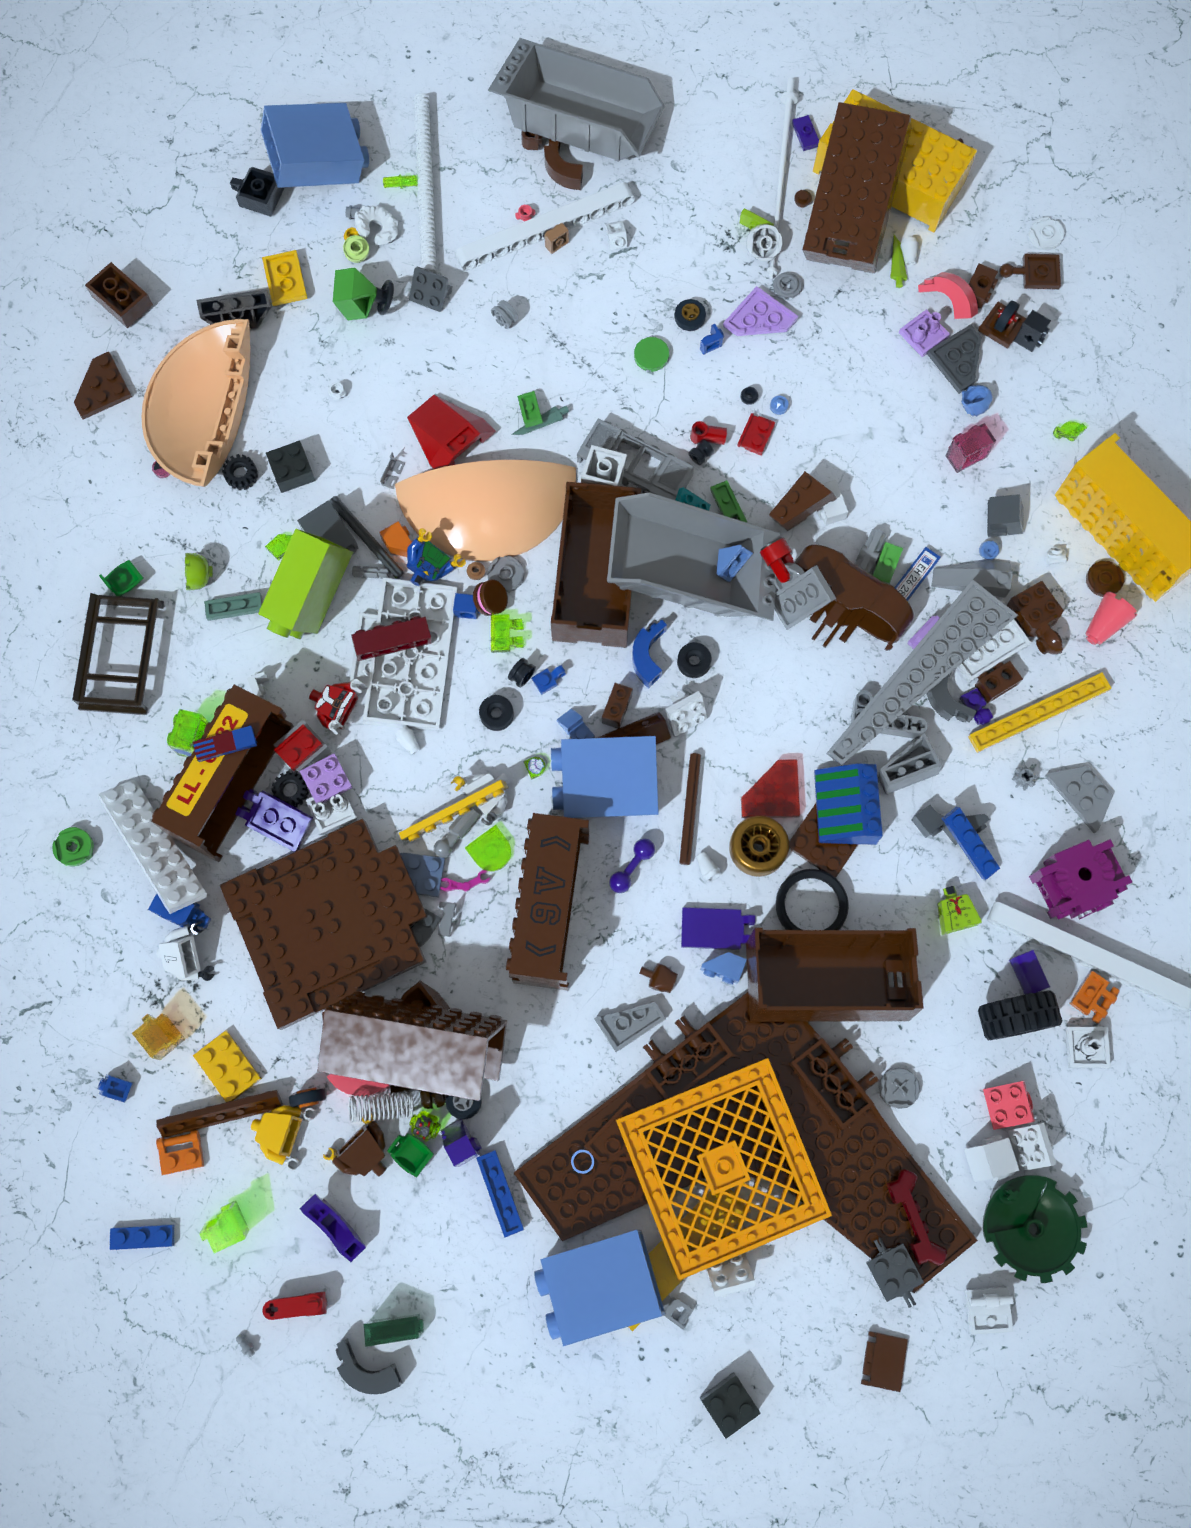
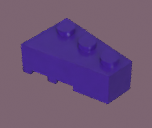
M462 1119L440 1130L444 1148L454 1167H460L481 1155L479 1150L482 1147L477 1138L471 1137Z

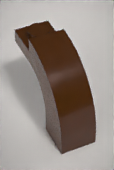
M549 139V146L544 145V160L547 173L557 184L568 189L581 190L583 165L564 161L559 155L561 142H554Z

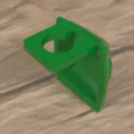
M130 560L117 566L106 577L102 574L99 575L116 596H122L129 592L144 579Z
M408 1133L405 1136L398 1135L387 1150V1152L391 1153L390 1156L403 1170L416 1178L434 1155L422 1141Z

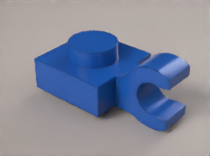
M560 665L551 673L547 668L531 679L540 694L543 695L558 686L556 680L565 676L566 673L562 665Z

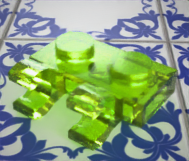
M509 614L491 615L492 653L510 652V647L524 648L523 636L510 637V629L524 630L522 619H510Z

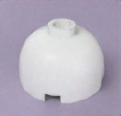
M768 224L757 225L747 235V250L757 260L770 261L781 251L782 236L774 226Z

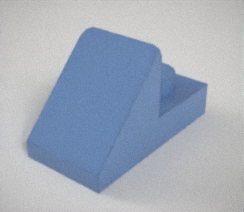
M573 709L568 710L556 720L571 739L595 738V735L583 722V717Z

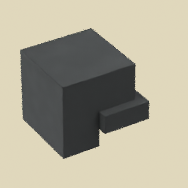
M1020 494L989 497L988 537L1007 536V533L1008 535L1023 534V504Z

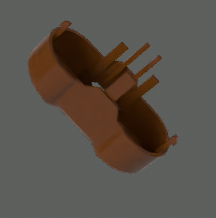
M809 545L804 548L794 562L804 572L817 565L836 597L835 600L813 613L809 619L816 623L823 612H826L823 623L811 638L814 641L825 625L832 628L837 623V626L822 645L824 648H826L841 626H848L839 638L844 643L858 626L873 637L887 642L888 644L884 650L889 651L893 648L892 644L899 641L913 621V610L905 597L897 589L854 564L839 551L822 545Z

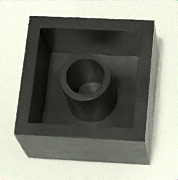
M300 440L266 452L281 493L316 481Z
M734 1372L700 1397L703 1405L725 1439L761 1414Z

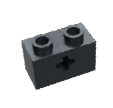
M1032 310L1023 322L1014 342L1033 352L1036 346L1039 348L1044 342L1046 335L1050 331L1048 326L1051 320Z

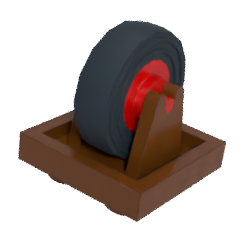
M1011 300L1005 306L998 301L982 322L978 331L1008 349L1015 340L1026 318L1017 313L1020 307L1017 302Z

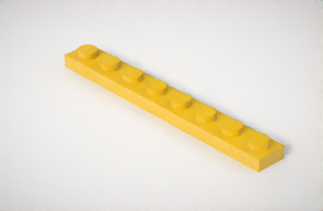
M1103 672L982 728L970 734L968 738L976 752L979 753L1106 693L1112 688Z

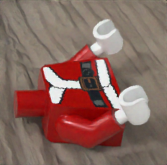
M354 679L352 682L336 683L332 686L326 685L323 692L315 689L311 691L309 699L317 702L315 705L317 718L324 728L331 730L335 735L338 734L337 728L343 729L358 700V696L354 691L361 693L362 690L359 689V686L364 685L363 682Z

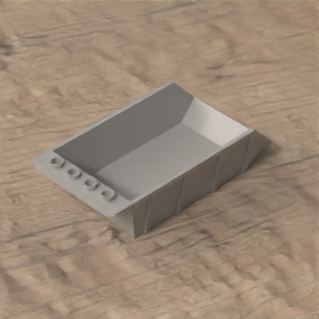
M519 38L488 89L489 92L504 96L514 128L549 138L554 142H562L583 149L586 152L590 151L609 157L617 162L632 155L640 156L665 108L650 79L522 38Z
M650 492L618 497L615 499L607 582L615 583L621 590L628 589L646 594L653 599L660 598L684 605L686 608H696L713 613L714 616L718 617L754 616L773 621L776 586L772 578L775 577V573L771 567L766 565L760 550L767 544L780 538V533ZM742 545L753 554L733 579L728 582L716 574L719 549Z

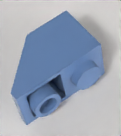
M727 952L703 963L700 970L704 971L703 974L708 977L714 978L718 976L722 978V982L733 985V983L737 984L739 982L747 959Z

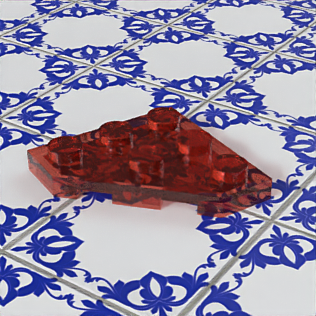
M797 759L777 760L754 786L741 797V818L752 816H767L770 818L800 817Z

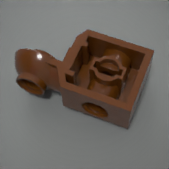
M1040 581L1012 597L1007 607L1018 614L1015 621L1025 635L1038 638L1036 645L1041 653L1058 655L1063 651L1062 639L1050 627L1057 623L1064 610L1044 582Z

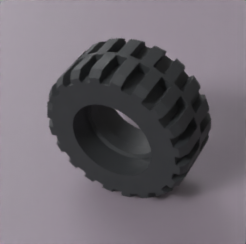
M1051 990L998 1000L981 1005L978 1009L983 1033L988 1041L1060 1026L1062 1023L1056 995Z

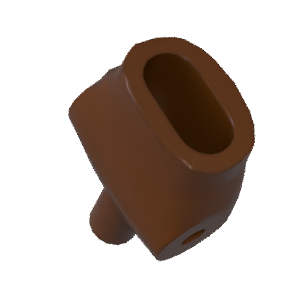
M657 964L653 971L642 966L639 974L650 978L649 988L671 993L678 975L662 964Z

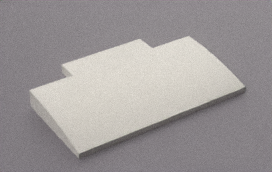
M383 578L378 615L359 613L357 631L372 630L378 625H392L395 621H409L416 616L426 617L431 635V644L362 661H357L354 649L350 682L358 679L364 683V685L359 687L367 688L363 724L396 728L408 726L409 729L439 730L457 587L422 583L420 586H416L406 580Z

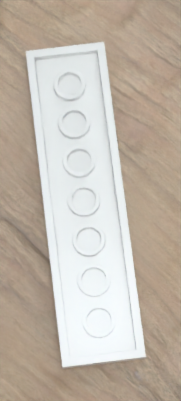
M135 779L98 794L101 803L169 914L207 897V893L171 836L151 822L155 810Z

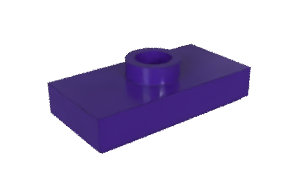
M809 115L793 119L792 125L803 151L817 148L819 139Z

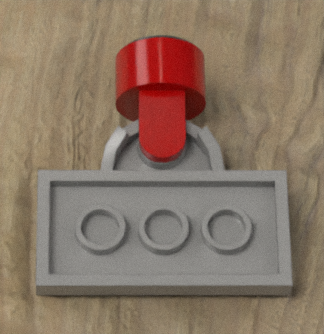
M780 537L764 546L760 550V554L766 565L770 566L775 573V577L772 579L778 591L775 593L774 610L786 630L835 600L836 597L818 566L816 565L804 572L800 566L794 563L791 555L792 550L785 538Z

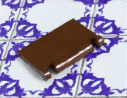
M868 1331V1336L876 1337V1341H867L862 1374L870 1376V1381L861 1379V1384L901 1392L908 1339Z

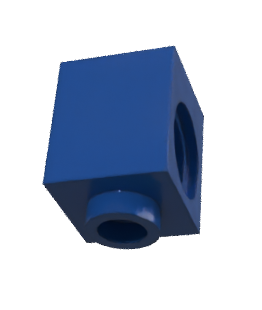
M455 593L454 617L477 619V614L480 612L474 605L473 595Z

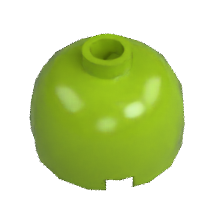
M185 553L186 590L201 589L208 584L209 577H213L212 566H209L207 559L200 554Z

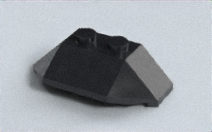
M268 289L196 300L200 318L210 325L227 320L248 319L250 329L259 328L271 309Z

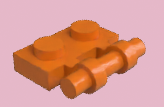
M1090 971L1069 1004L1085 1015H1089L1091 1010L1094 1011L1095 1015L1092 1021L1099 1024L1101 1019L1105 1018L1108 1014L1107 1010L1110 1005L1116 1002V996L1120 990L1112 987L1109 992L1106 990V987L1110 982L1094 971ZM1100 996L1104 997L1101 1006L1096 1004Z

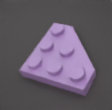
M756 286L724 321L723 326L736 336L787 332L798 320V315Z

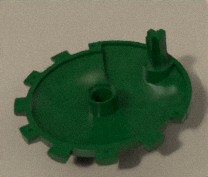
M1025 1175L1013 1178L1002 1184L993 1193L986 1205L983 1215V1236L986 1243H993L998 1253L993 1257L1000 1267L1007 1264L1016 1270L1015 1278L1026 1281L1027 1275L1039 1276L1040 1283L1053 1282L1052 1274L1062 1270L1065 1275H1068L1074 1270L1075 1266L1071 1261L1077 1252L1084 1255L1087 1243L1081 1241V1228L1088 1227L1085 1215L1078 1216L1073 1206L1078 1201L1070 1191L1064 1195L1055 1188L1056 1181L1044 1176ZM1032 1223L1037 1226L1035 1234H1031L1029 1230Z

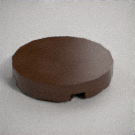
M1110 561L1096 562L1089 568L1086 574L1088 588L1100 597H1103L1106 592L1118 593L1125 582L1122 569Z

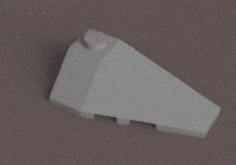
M985 560L938 567L933 569L931 587L963 591L973 579L993 596L1005 598L1011 590L1013 572L1010 562Z

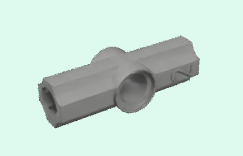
M872 529L856 559V565L868 573L874 567L880 554L879 551L887 535L883 531Z

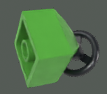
M355 267L335 270L332 302L348 321L367 318L373 302H377V310L380 315H385L388 312L394 294V284L391 280H386L382 288H378Z

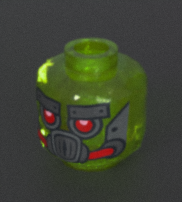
M421 1111L418 1115L414 1114L409 1123L412 1135L424 1141L435 1139L441 1128L438 1117L426 1111Z

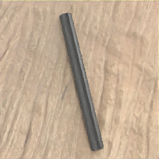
M333 496L329 500L333 508L384 566L388 568L391 574L396 579L400 578L404 574L403 570L337 496Z

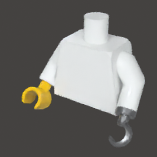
M482 773L466 777L456 776L451 781V784H458L455 791H459L464 787L462 789L463 793L468 797L499 780L506 781L507 785L511 781L504 773L496 780L489 773L486 775ZM505 790L503 795L497 798L492 796L487 799L488 802L479 807L475 805L488 820L486 821L482 818L483 824L491 825L493 821L504 814L507 804V793Z

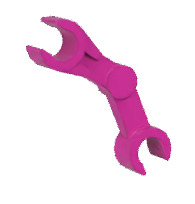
M482 870L476 878L464 883L443 878L441 881L449 882V886L447 888H440L445 892L453 890L468 892L480 883H489L491 879L489 877L486 880H482L481 875L487 873L486 870Z

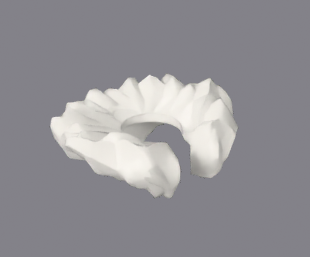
M363 205L360 211L355 213L356 230L359 236L364 239L368 238L370 234L369 223L371 221L382 226V231L377 233L374 238L377 246L388 244L398 235V221H395L396 219L392 217V214L384 210L383 207Z

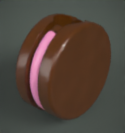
M491 579L476 585L473 591V602L476 609L482 615L492 616L502 613L506 609L508 595L505 587L499 581Z

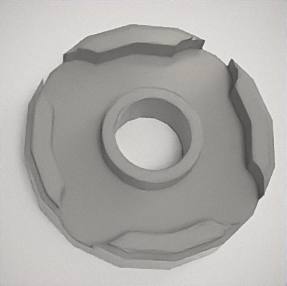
M498 557L488 567V580L494 579L499 581L505 587L506 592L514 591L524 580L523 566L514 557ZM508 570L511 572V575L504 578L501 576V572Z

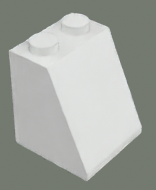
M591 445L581 475V483L621 486L627 454Z

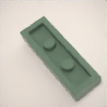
M257 592L204 601L206 619L211 621L259 613L262 606L261 593Z

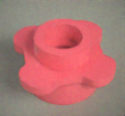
M524 204L519 207L515 217L525 222L530 220L536 212L529 205Z

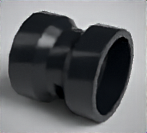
M702 439L697 443L696 448H692L689 451V456L696 464L702 465L705 462V458L710 457L714 453V449L706 440Z

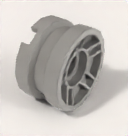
M501 300L498 306H494L491 309L492 316L497 318L496 322L500 326L504 325L505 329H508L511 323L518 319L515 309L505 300Z

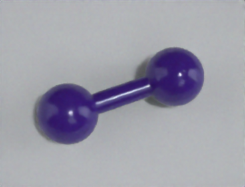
M646 838L639 839L633 848L635 856L623 872H615L610 877L609 885L614 892H627L631 886L630 875L641 860H648L653 857L655 845L651 840Z

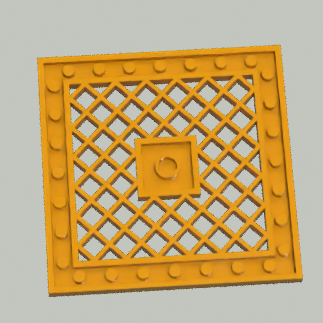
M768 1058L616 1119L678 1281L832 1216ZM757 1086L759 1092L750 1088ZM744 1091L741 1100L732 1097V1095ZM748 1091L758 1095L754 1106L744 1102ZM725 1099L722 1108L713 1105V1103ZM729 1099L739 1103L735 1114L725 1110ZM761 1099L766 1111L758 1108ZM743 1105L752 1109L748 1120L739 1116ZM706 1106L703 1116L693 1112ZM710 1107L720 1111L716 1122L706 1118ZM756 1111L766 1115L762 1126L752 1122ZM724 1113L733 1116L730 1127L720 1124ZM687 1114L684 1124L674 1120ZM691 1115L701 1118L697 1130L687 1126ZM769 1118L774 1128V1131L765 1128ZM737 1119L747 1122L743 1134L733 1130ZM705 1121L714 1124L711 1135L701 1132ZM668 1122L665 1131L655 1128ZM672 1122L682 1126L678 1137L668 1133ZM750 1125L760 1128L756 1139L747 1136ZM718 1126L728 1130L724 1141L714 1137ZM686 1128L696 1132L692 1143L682 1140ZM649 1130L645 1139L643 1132ZM653 1130L663 1134L659 1145L649 1141ZM764 1130L774 1134L770 1145L760 1142ZM732 1132L741 1136L738 1146L735 1140L729 1141ZM699 1134L709 1138L705 1149L695 1145ZM667 1136L677 1140L673 1151L662 1147ZM745 1138L755 1142L751 1153L741 1149ZM777 1138L782 1151L774 1148ZM713 1140L722 1144L709 1150ZM680 1142L690 1146L686 1157L676 1153ZM648 1144L657 1148L654 1158ZM759 1144L768 1148L764 1159L755 1156ZM694 1148L703 1152L696 1155L699 1163L689 1159ZM661 1150L671 1154L667 1165L657 1161ZM772 1150L782 1154L778 1165L768 1161ZM740 1152L749 1156L746 1166ZM674 1156L684 1160L680 1171L670 1167ZM753 1158L763 1162L759 1173L749 1169ZM785 1158L790 1168V1171L785 1168H782V1164ZM688 1162L698 1166L694 1177L684 1173ZM656 1164L665 1168L662 1177L659 1175ZM767 1164L776 1168L772 1179L763 1175ZM669 1170L679 1174L674 1185L664 1181ZM700 1170H702L706 1182L697 1179ZM780 1170L789 1174L785 1185L776 1181ZM748 1172L757 1176L753 1187L745 1184V1182L751 1180ZM682 1176L692 1180L688 1191L678 1187ZM761 1178L770 1182L766 1193L757 1189ZM793 1178L798 1190L790 1187ZM696 1182L705 1186L701 1197L692 1193ZM663 1184L673 1188L669 1198ZM774 1184L784 1188L780 1199L771 1195ZM737 1186L734 1195L725 1191ZM742 1186L751 1190L747 1201L738 1197ZM676 1190L686 1194L682 1205L672 1201ZM708 1190H710L712 1196L718 1194L715 1203L705 1199ZM788 1190L797 1193L793 1205L784 1201ZM755 1192L765 1196L761 1207L751 1203ZM723 1194L732 1198L728 1209L719 1205ZM690 1196L700 1200L696 1211L686 1207ZM769 1198L778 1201L774 1213L765 1209ZM802 1198L803 1203L800 1204V1205H798L799 1202H800V1199ZM736 1200L746 1204L742 1215L732 1211ZM703 1202L713 1206L709 1217L699 1213ZM782 1204L791 1207L790 1209L779 1213ZM672 1205L681 1208L677 1218L673 1211ZM750 1206L759 1210L755 1221L746 1217ZM717 1208L727 1212L723 1223L713 1219ZM684 1210L694 1214L690 1225L680 1221ZM763 1212L772 1215L771 1217L760 1221ZM731 1214L740 1218L736 1229L727 1225ZM698 1216L708 1220L704 1231L694 1227ZM744 1220L753 1223L752 1225L741 1229ZM711 1222L721 1226L717 1237L707 1233ZM679 1224L688 1228L685 1238ZM725 1228L733 1231V1233L722 1237ZM692 1230L702 1234L698 1245L688 1241ZM706 1236L714 1239V1241L703 1245ZM687 1245L692 1246L695 1249L689 1251Z

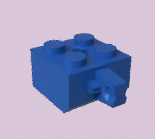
M157 893L148 908L152 913L180 927H191L196 921L202 920L203 922L198 924L197 927L206 929L211 921V918L199 908L200 904L196 902L169 914Z

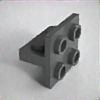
M417 266L414 268L409 300L441 312L444 299L451 294L453 286L447 285V277Z

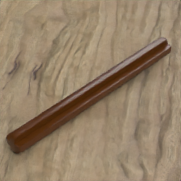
M691 753L689 760L679 860L681 865L691 864L701 754Z

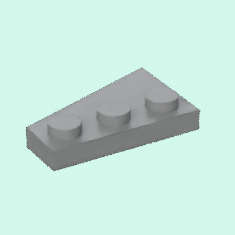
M652 1002L624 1011L594 1018L615 1052H618L666 1020L656 1002Z

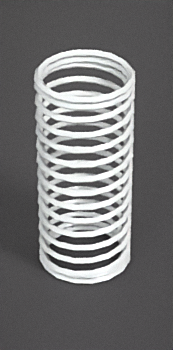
M410 1091L402 1092L401 1094L393 1092L392 1095L384 1093L383 1096L382 1094L378 1096L377 1094L374 1096L370 1094L369 1097L368 1095H365V1097L361 1095L360 1098L358 1095L355 1098L350 1096L348 1102L350 1122H357V1098L359 1102V1121H362V1098L363 1119L366 1122V1097L368 1100V1120L371 1121V1097L373 1120H376L375 1096L377 1098V1119L380 1120L382 1114V1119L384 1120V1095L386 1097V1117L388 1120L390 1113L391 1118L394 1119L393 1095L395 1096L396 1118H399V1111L401 1118H403V1114L406 1118H412V1093ZM398 1094H399V1097H400L399 1105H398V1099H397ZM402 1094L404 1095V1111H403ZM389 1095H390V1098H391L390 1108H389V1101H388ZM380 1096H381V1100H382V1101H381V1112H380V1103H379V1098H380Z

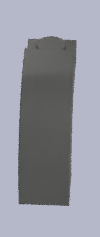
M950 673L927 693L928 700L932 708L947 721L956 716L957 720L970 723L975 716L976 710L955 701L951 697L947 688Z
M348 1338L337 1343L336 1354L338 1359L344 1362L337 1370L342 1379L353 1389L365 1394H383L403 1384L395 1363L382 1370H367L357 1362Z

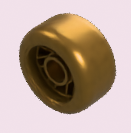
M749 817L740 822L732 833L729 842L731 859L736 867L745 874L756 877L770 875L782 866L788 855V835L783 826L770 817ZM754 844H760V845H762L763 851H761V852L756 851V850L753 848V845H754Z

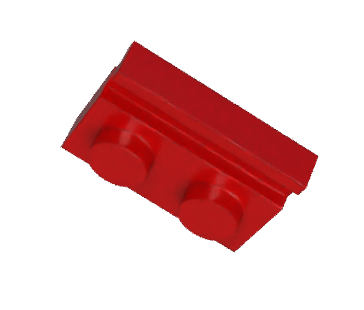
M751 413L737 446L744 447L745 450L762 456L776 422L761 416H754Z
M303 724L276 747L274 751L295 771L323 745Z

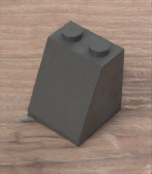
M329 500L297 520L302 531L323 537L352 551L353 554L359 549L355 539Z

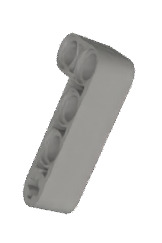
M862 690L856 695L852 706L851 723L867 706V704H861L859 698L865 699L867 704L872 700L873 696L869 691ZM902 714L886 727L881 734L919 739L926 732L928 723L924 718ZM894 722L901 723L903 728H897Z

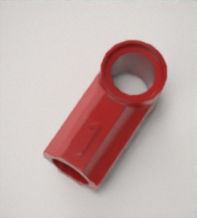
M697 421L692 426L690 439L695 444L703 439L708 443L725 445L727 428L708 426L702 421Z

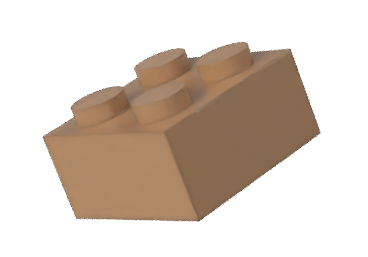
M563 223L557 224L553 229L548 230L544 234L545 247L551 254L569 243V230Z

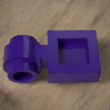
M978 688L960 696L959 699L963 705L976 710L974 716L976 724L984 725L991 721L993 715L988 708H983L987 703Z

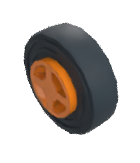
M316 1087L297 1091L295 1095L289 1097L290 1106L304 1108L317 1105L319 1101L326 1099V1091Z

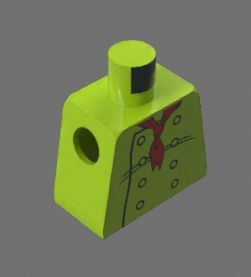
M954 886L943 889L946 899L937 903L942 935L978 926L982 923L968 894L957 896Z

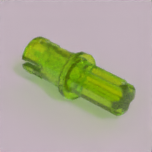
M399 174V176L384 177L383 186L384 188L400 187V189L402 187L418 186L417 175L401 176Z

